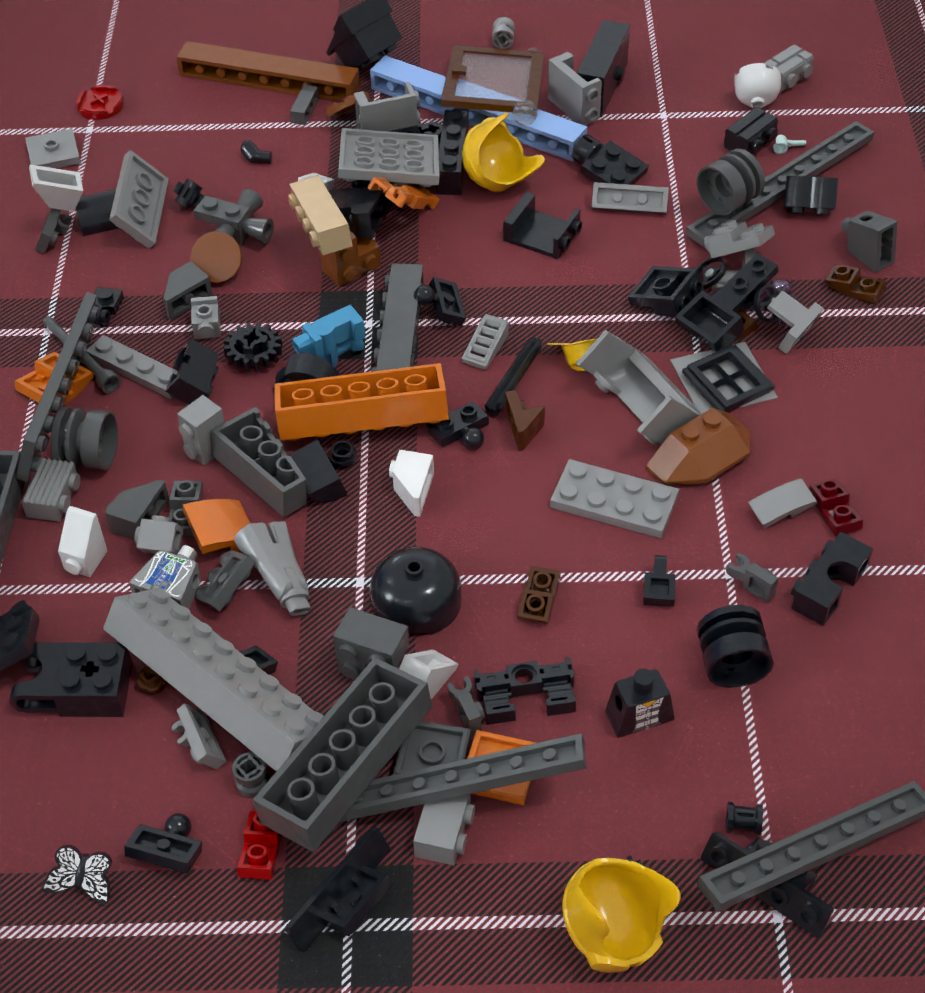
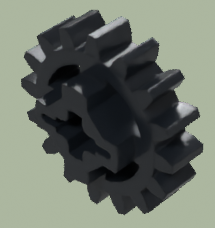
M258 322L255 326L246 323V328L236 326L237 332L229 331V338L224 339L225 346L223 349L225 358H227L229 365L235 364V369L237 370L245 367V372H249L251 368H255L259 372L261 366L267 369L270 368L269 362L277 363V356L282 355L281 336L278 335L277 329L271 331V325L269 324L264 328L261 327V322Z

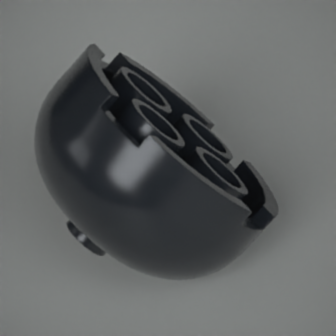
M406 547L389 554L378 564L371 578L370 599L373 614L408 626L409 637L410 634L430 632L432 635L440 632L455 620L461 608L462 591L458 571L446 556L426 547Z

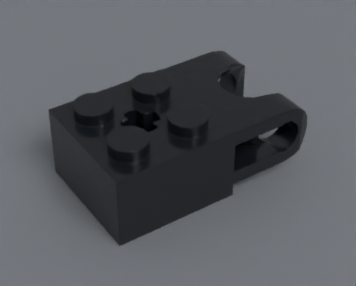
M35 642L32 655L20 661L28 672L38 673L39 675L31 681L16 683L12 687L9 703L17 711L25 713H59L60 717H124L133 663L129 650L121 643Z

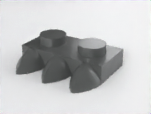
M228 551L220 556L222 567L215 568L208 573L210 584L198 587L196 589V598L207 607L220 612L223 607L230 603L234 591L240 583L249 577L251 568L256 563L248 555L236 551Z

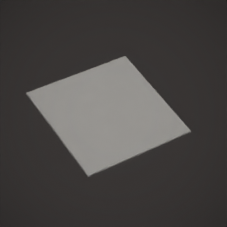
M745 342L737 343L736 346L761 370ZM713 349L670 359L691 401L702 414L713 408V406L684 376L682 369L686 368L688 364L716 352ZM729 359L719 363L720 367L728 375L739 371ZM713 367L701 371L711 383L723 378ZM745 375L734 380L744 392L755 387ZM728 383L717 388L727 400L739 395ZM772 390L770 393L741 407L777 399L778 397L774 390Z

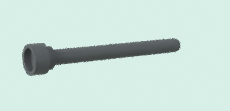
M45 317L43 324L64 344L68 333L53 318ZM87 352L83 359L78 358L96 376V384L104 393H113L120 387L121 378L113 370L103 369Z

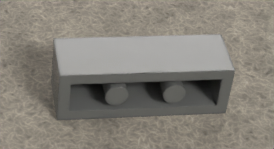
M303 86L290 110L292 123L306 125L319 100L318 87Z

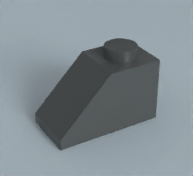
M192 261L169 274L163 300L167 318L170 320L191 309V298L213 296L209 276Z
M157 480L120 492L115 500L110 502L106 508L105 516L110 532L134 539L136 528L141 524V518L152 519L153 515L159 516L169 501L165 481Z

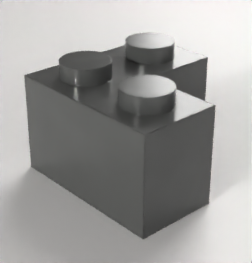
M349 607L333 635L338 672L350 679H356L374 657L397 668L409 646L408 626Z

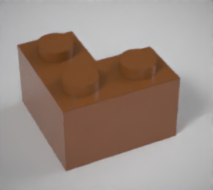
M350 231L352 247L322 255L320 252L322 271L340 287L381 266L380 246L373 239L357 238Z

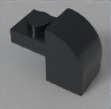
M295 353L290 355L287 367L282 368L276 374L275 384L338 376L339 371L320 356L311 353Z

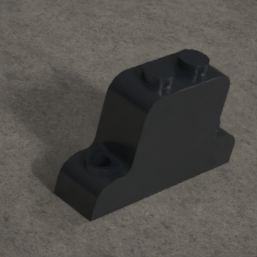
M368 186L361 188H339L328 191L346 219L349 230L354 232L357 238H372L394 204L385 197L386 193H383L384 190H370Z

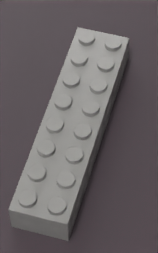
M153 588L114 598L103 629L275 771H278L324 717L321 713L312 710L302 702L298 695L291 693L283 687L275 677L268 675L259 668L254 660L245 657L236 650L231 642L224 640L212 631L208 624L201 622L193 616L188 608L174 601L165 590Z

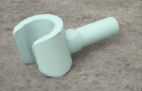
M781 134L776 137V144L773 145L776 154H784L788 147L806 146L807 142L806 140H787L786 136Z

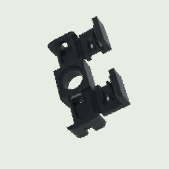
M565 657V662L551 665H538L537 661L506 665L505 671L479 674L478 669L474 671L476 694L478 700L484 702L487 725L516 721L515 706L509 702V699L515 696L548 693L549 699H546L547 716L576 712V700L572 689L574 687V670L572 669L569 657ZM521 675H528L533 678L527 683H521L516 680Z

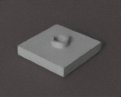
M72 128L25 138L31 165L57 169L81 164Z

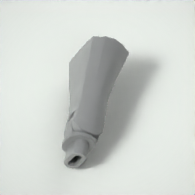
M263 522L250 523L242 528L235 535L234 541L236 546L243 554L248 555L256 562L254 564L255 568L261 574L275 597L280 601L281 607L287 608L291 616L309 613L311 607L308 603L310 596L307 581L296 560L286 522H272L267 527Z

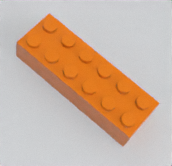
M441 363L274 384L275 414L280 441H297L306 437L316 436L321 438L330 434H353L362 430H382L393 426L409 427L417 423H438L442 420H449Z

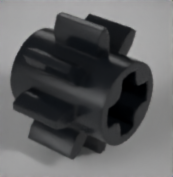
M188 178L184 184L178 181L173 190L174 193L178 194L175 201L192 209L194 204L198 205L205 197L201 194L203 187Z

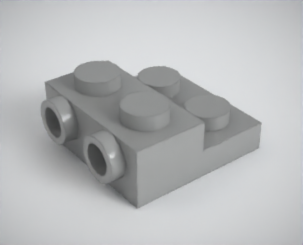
M736 220L722 223L721 227L713 229L712 235L704 238V245L706 250L710 252L711 258L759 247L772 238L775 232L773 225L764 227L763 223L747 228L746 221L737 223Z

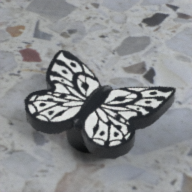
M70 844L62 845L57 849L55 861L58 866H54L49 871L43 883L42 891L54 893L75 886L77 889L82 888L93 900L106 905L110 899V881L105 875L112 865L110 855L99 851L91 855L81 854L79 849Z

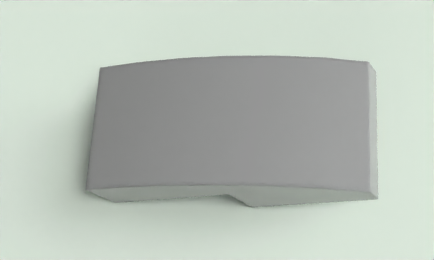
M801 478L778 486L748 503L764 529L788 515L791 518L817 504V501Z

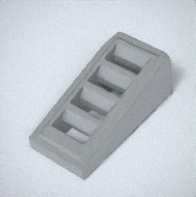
M485 314L461 358L462 363L487 370L509 336L508 321ZM474 353L485 355V357L475 355Z

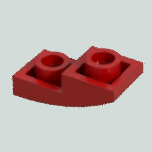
M250 811L243 833L244 846L237 865V874L240 878L272 880L281 834L261 824L257 812Z

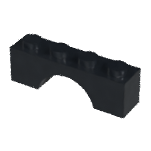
M458 109L444 111L439 146V185H437V195L462 194L464 169L462 150L466 135L469 132V111Z

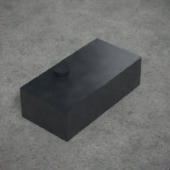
M603 20L577 71V74L587 82L596 78L602 81L600 117H603L619 81L624 79L625 68L628 63L630 24Z

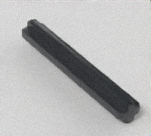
M530 337L485 403L484 411L486 414H490L493 417L499 414L505 405V392L516 388L541 350L542 341L539 338Z

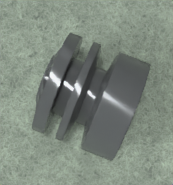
M737 148L701 168L697 174L696 185L701 200L707 208L715 214L725 216L760 196L764 190L765 178L760 163L746 150Z
M61 407L57 411L51 430V454L53 459L63 462L65 460L67 462L72 461L75 467L83 464L85 468L108 470L114 460L118 442V424L113 411L91 409L87 413L84 408Z

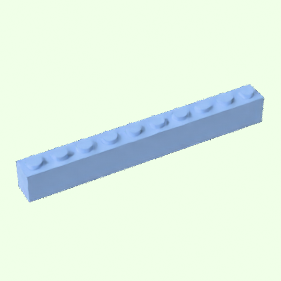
M386 55L370 69L371 89L396 97L406 95L405 82H410L413 90H417L419 94L420 105L417 106L444 115L445 110L458 109L469 111V124L472 126L481 124L484 119L496 118L504 113H509L503 122L506 124L508 131L520 143L572 162L574 159L571 155L574 154L573 148L576 142L583 135L587 134V126L539 109L537 115H532V107L514 106L513 113L441 107V98L446 80L445 76ZM457 82L455 96L511 100L477 87Z

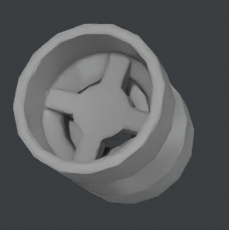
M500 17L493 23L492 43L499 49H507L514 43L515 24L510 18Z

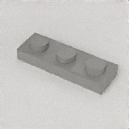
M594 182L592 208L667 213L669 187Z

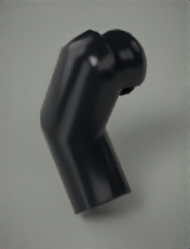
M249 140L242 142L240 150L248 162L271 164V151H259L255 144Z

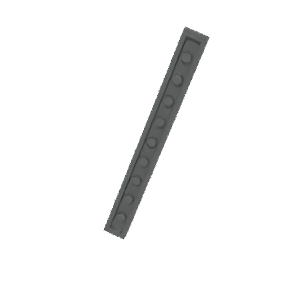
M857 121L853 122L765 177L764 190L760 196L725 216L711 211L687 226L686 235L702 247H705L704 238L712 235L713 229L721 227L722 223L736 220L737 223L744 222L784 197L786 176H817L872 141L874 131Z

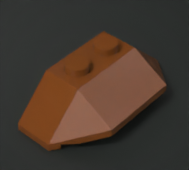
M713 407L671 432L646 465V470L660 483L667 486H673V483L684 485L707 483L750 456V429L731 413Z

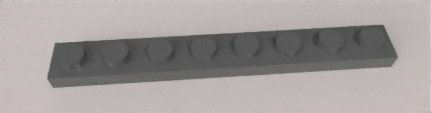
M582 733L373 779L339 822L586 769L587 759Z
M912 781L699 877L697 886L716 911L720 912L924 818L925 792L915 781Z

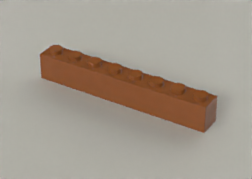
M186 41L176 56L179 74L185 77L299 95L304 85L318 87L319 99L343 102L345 97L353 95L360 89L359 68Z

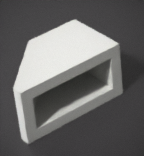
M30 164L29 171L32 187L48 207L74 211L83 193L80 172Z
M399 450L396 461H391L389 477L393 478L394 490L414 516L420 517L434 476L433 455Z
M69 506L67 509L58 549L64 569L71 574L91 577L107 553L97 514L73 506Z
M435 650L406 654L399 669L427 682L430 698L432 699L456 671L459 664Z

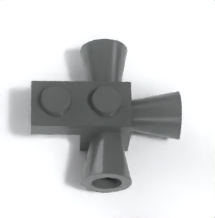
M244 189L241 192L237 204L205 195L193 210L195 219L217 224L215 231L228 234L240 246L244 244L249 236L266 244L271 239L274 230L272 219L251 218V215L263 206L261 196L251 189Z

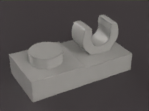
M184 703L177 709L181 720L175 722L172 726V731L179 734L184 732V735L177 740L178 744L185 747L191 746L190 754L198 764H204L214 769L220 768L227 761L205 712Z

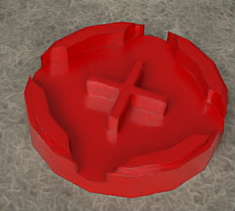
M95 85L87 92L85 89L78 95L76 100L80 115L92 120L113 117L120 112L124 103L121 92L119 93L117 88L109 85Z

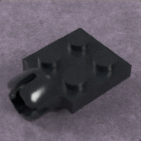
M587 134L579 138L573 148L574 154L571 155L576 162L582 165L580 172L598 183L634 185L648 172L649 168L648 164L612 141L601 144L600 141Z

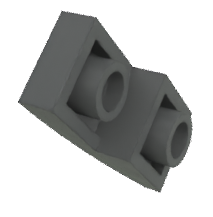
M184 480L173 482L169 498L170 512L168 518H170V522H175L184 528L183 537H194L183 513V504L202 501L203 481Z

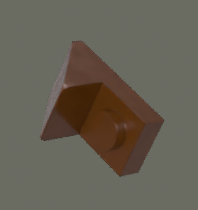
M516 390L506 391L505 411L517 449L521 451L528 446L543 428L545 408L541 406L526 409L524 400H519Z

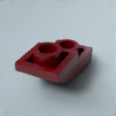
M837 478L810 484L809 489L817 501L816 506L835 536H838L840 532L849 533L863 528V519L849 503L850 493Z

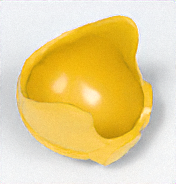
M504 113L496 118L484 119L481 124L471 128L466 135L463 145L462 161L469 178L479 186L493 192L504 191L523 181L545 162V158L542 155L530 157L523 155L521 143L508 131L506 124L503 122L509 113Z
M597 858L581 866L569 880L562 901L563 918L572 941L581 953L585 955L591 969L606 973L624 972L630 967H637L643 964L661 947L663 941L660 933L664 921L678 906L681 894L678 887L672 881L639 863L617 858Z

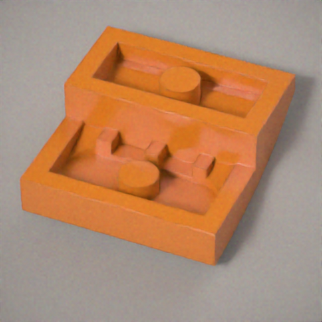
M54 351L36 360L35 371L15 380V390L39 403L60 354ZM80 365L76 377H70V379H73L69 395L63 394V397L66 398L64 406L75 398L94 378V374L90 370Z
M209 499L183 504V513L202 554L229 547L230 551H241L236 546L234 538L242 528L250 524V521L239 500Z

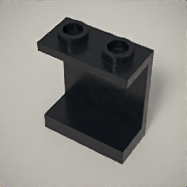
M526 192L503 221V241L558 259L563 251L568 250L574 236H578L581 232L583 224L580 221L581 210L576 208L566 221L536 211L535 194Z

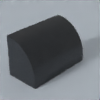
M116 189L80 197L75 209L83 237L119 228L109 220Z
M318 440L287 455L291 456L305 476L306 491L313 500L317 502H331L348 495Z

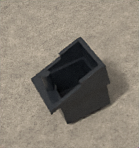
M365 0L339 15L333 28L335 33L326 52L327 55L330 56L336 52L345 66L359 68V71H361L374 61H378L396 49L395 43L403 38L390 15L393 10L388 1Z

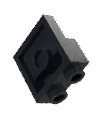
M652 266L629 294L628 299L630 305L653 307L656 316L675 317L691 302L695 295H698L703 290V282L696 268Z

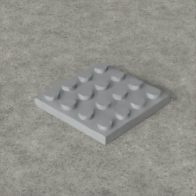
M342 128L338 178H343L350 182L357 180H368L371 182L374 177L385 178L397 185H406L408 183L419 184L423 187L439 185L438 135Z

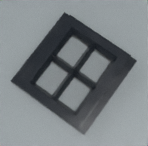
M736 344L727 346L688 364L686 368L682 369L684 376L714 408L728 413L775 389V385ZM729 359L739 371L728 375L720 367L719 363ZM713 367L723 378L711 383L701 371ZM743 375L755 386L746 392L734 381ZM728 383L739 395L727 400L717 388Z

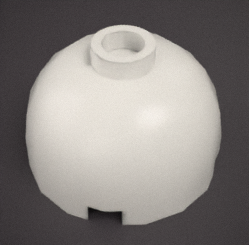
M754 63L741 67L739 74L736 75L735 73L734 87L737 98L741 103L752 108H763L775 101L781 90V72L775 66H773V70L766 68L765 63Z

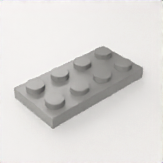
M129 150L123 158L109 220L131 235L136 241L142 243L147 248H151L156 243L169 178L132 150Z
M569 459L550 499V508L662 539L678 499L679 489Z

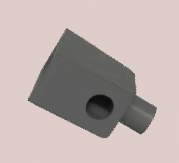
M865 211L853 218L847 217L843 220L841 230L848 234L847 249L853 256L875 273L895 263L898 221L871 211Z

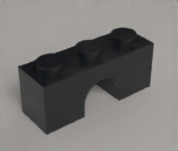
M840 532L834 541L829 540L822 550L821 558L819 560L814 559L809 565L806 572L807 576L803 580L798 579L791 590V595L794 596L791 609L824 626L839 607L843 587L831 580H841L854 586L868 568L873 548L843 532Z

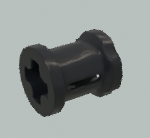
M728 801L725 824L726 832L731 833L733 830L754 831L755 835H761L763 805L757 804L755 807L735 806L733 802Z

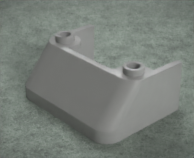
M606 329L576 362L579 367L597 378L595 384L602 391L607 393L610 390L617 394L643 422L637 430L653 445L657 443L662 445L671 432L702 414L645 354Z

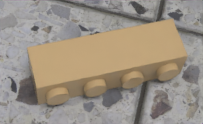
M319 175L289 184L291 194L288 195L289 204L292 210L295 209L298 221H302L306 235L309 234L313 247L317 246L321 254L326 255L353 246L349 225Z

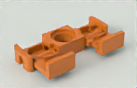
M374 177L368 186L370 190H384L383 193H386L385 197L400 208L407 204L412 209H424L427 205L434 210L440 200L424 187L422 189L415 188L410 183L406 185L393 183L392 185L385 178Z

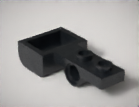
M757 253L713 296L702 290L675 316L677 325L716 352L729 346L744 330L742 317L737 312L741 308L748 310L754 306V296L757 289L766 285L779 272L778 265Z

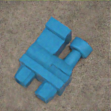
M350 304L314 321L312 325L309 322L303 324V334L292 338V345L297 353L315 354L335 367L338 362V356L349 350L353 353L364 350V342L362 340L365 338L364 320Z

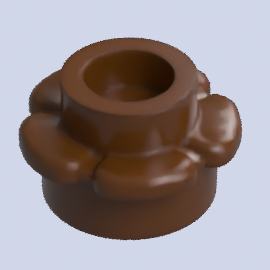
M149 666L139 671L137 685L146 694L155 695L165 689L167 681Z

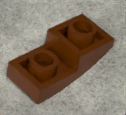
M835 264L825 279L826 285L851 298L873 304L878 303L886 290V280L862 277L860 275V268Z
M535 566L530 567L526 588L523 590L517 615L518 619L548 624L559 586L560 571Z

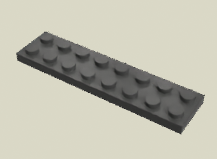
M86 292L24 437L16 479L28 482L31 472L38 471L42 459L39 453L46 451L50 439L47 433L52 430L55 414H57L61 407H64L66 398L63 397V394L69 395L73 383V379H70V377H76L80 366L78 358H84L88 345L85 341L90 342L95 327L92 326L91 322H95L99 307L95 306L97 297L95 294Z

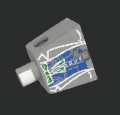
M186 545L181 547L177 555L164 550L158 551L129 582L132 593L159 588L165 590L169 597L178 604L190 609L196 589L201 581L198 564L194 561L197 557V552Z

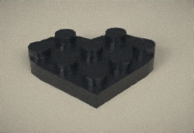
M25 600L17 602L8 612L0 616V671L32 655L40 620L39 615Z

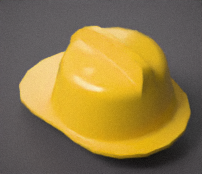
M597 339L574 343H547V345H561L567 364L576 371H586L579 367L576 362Z

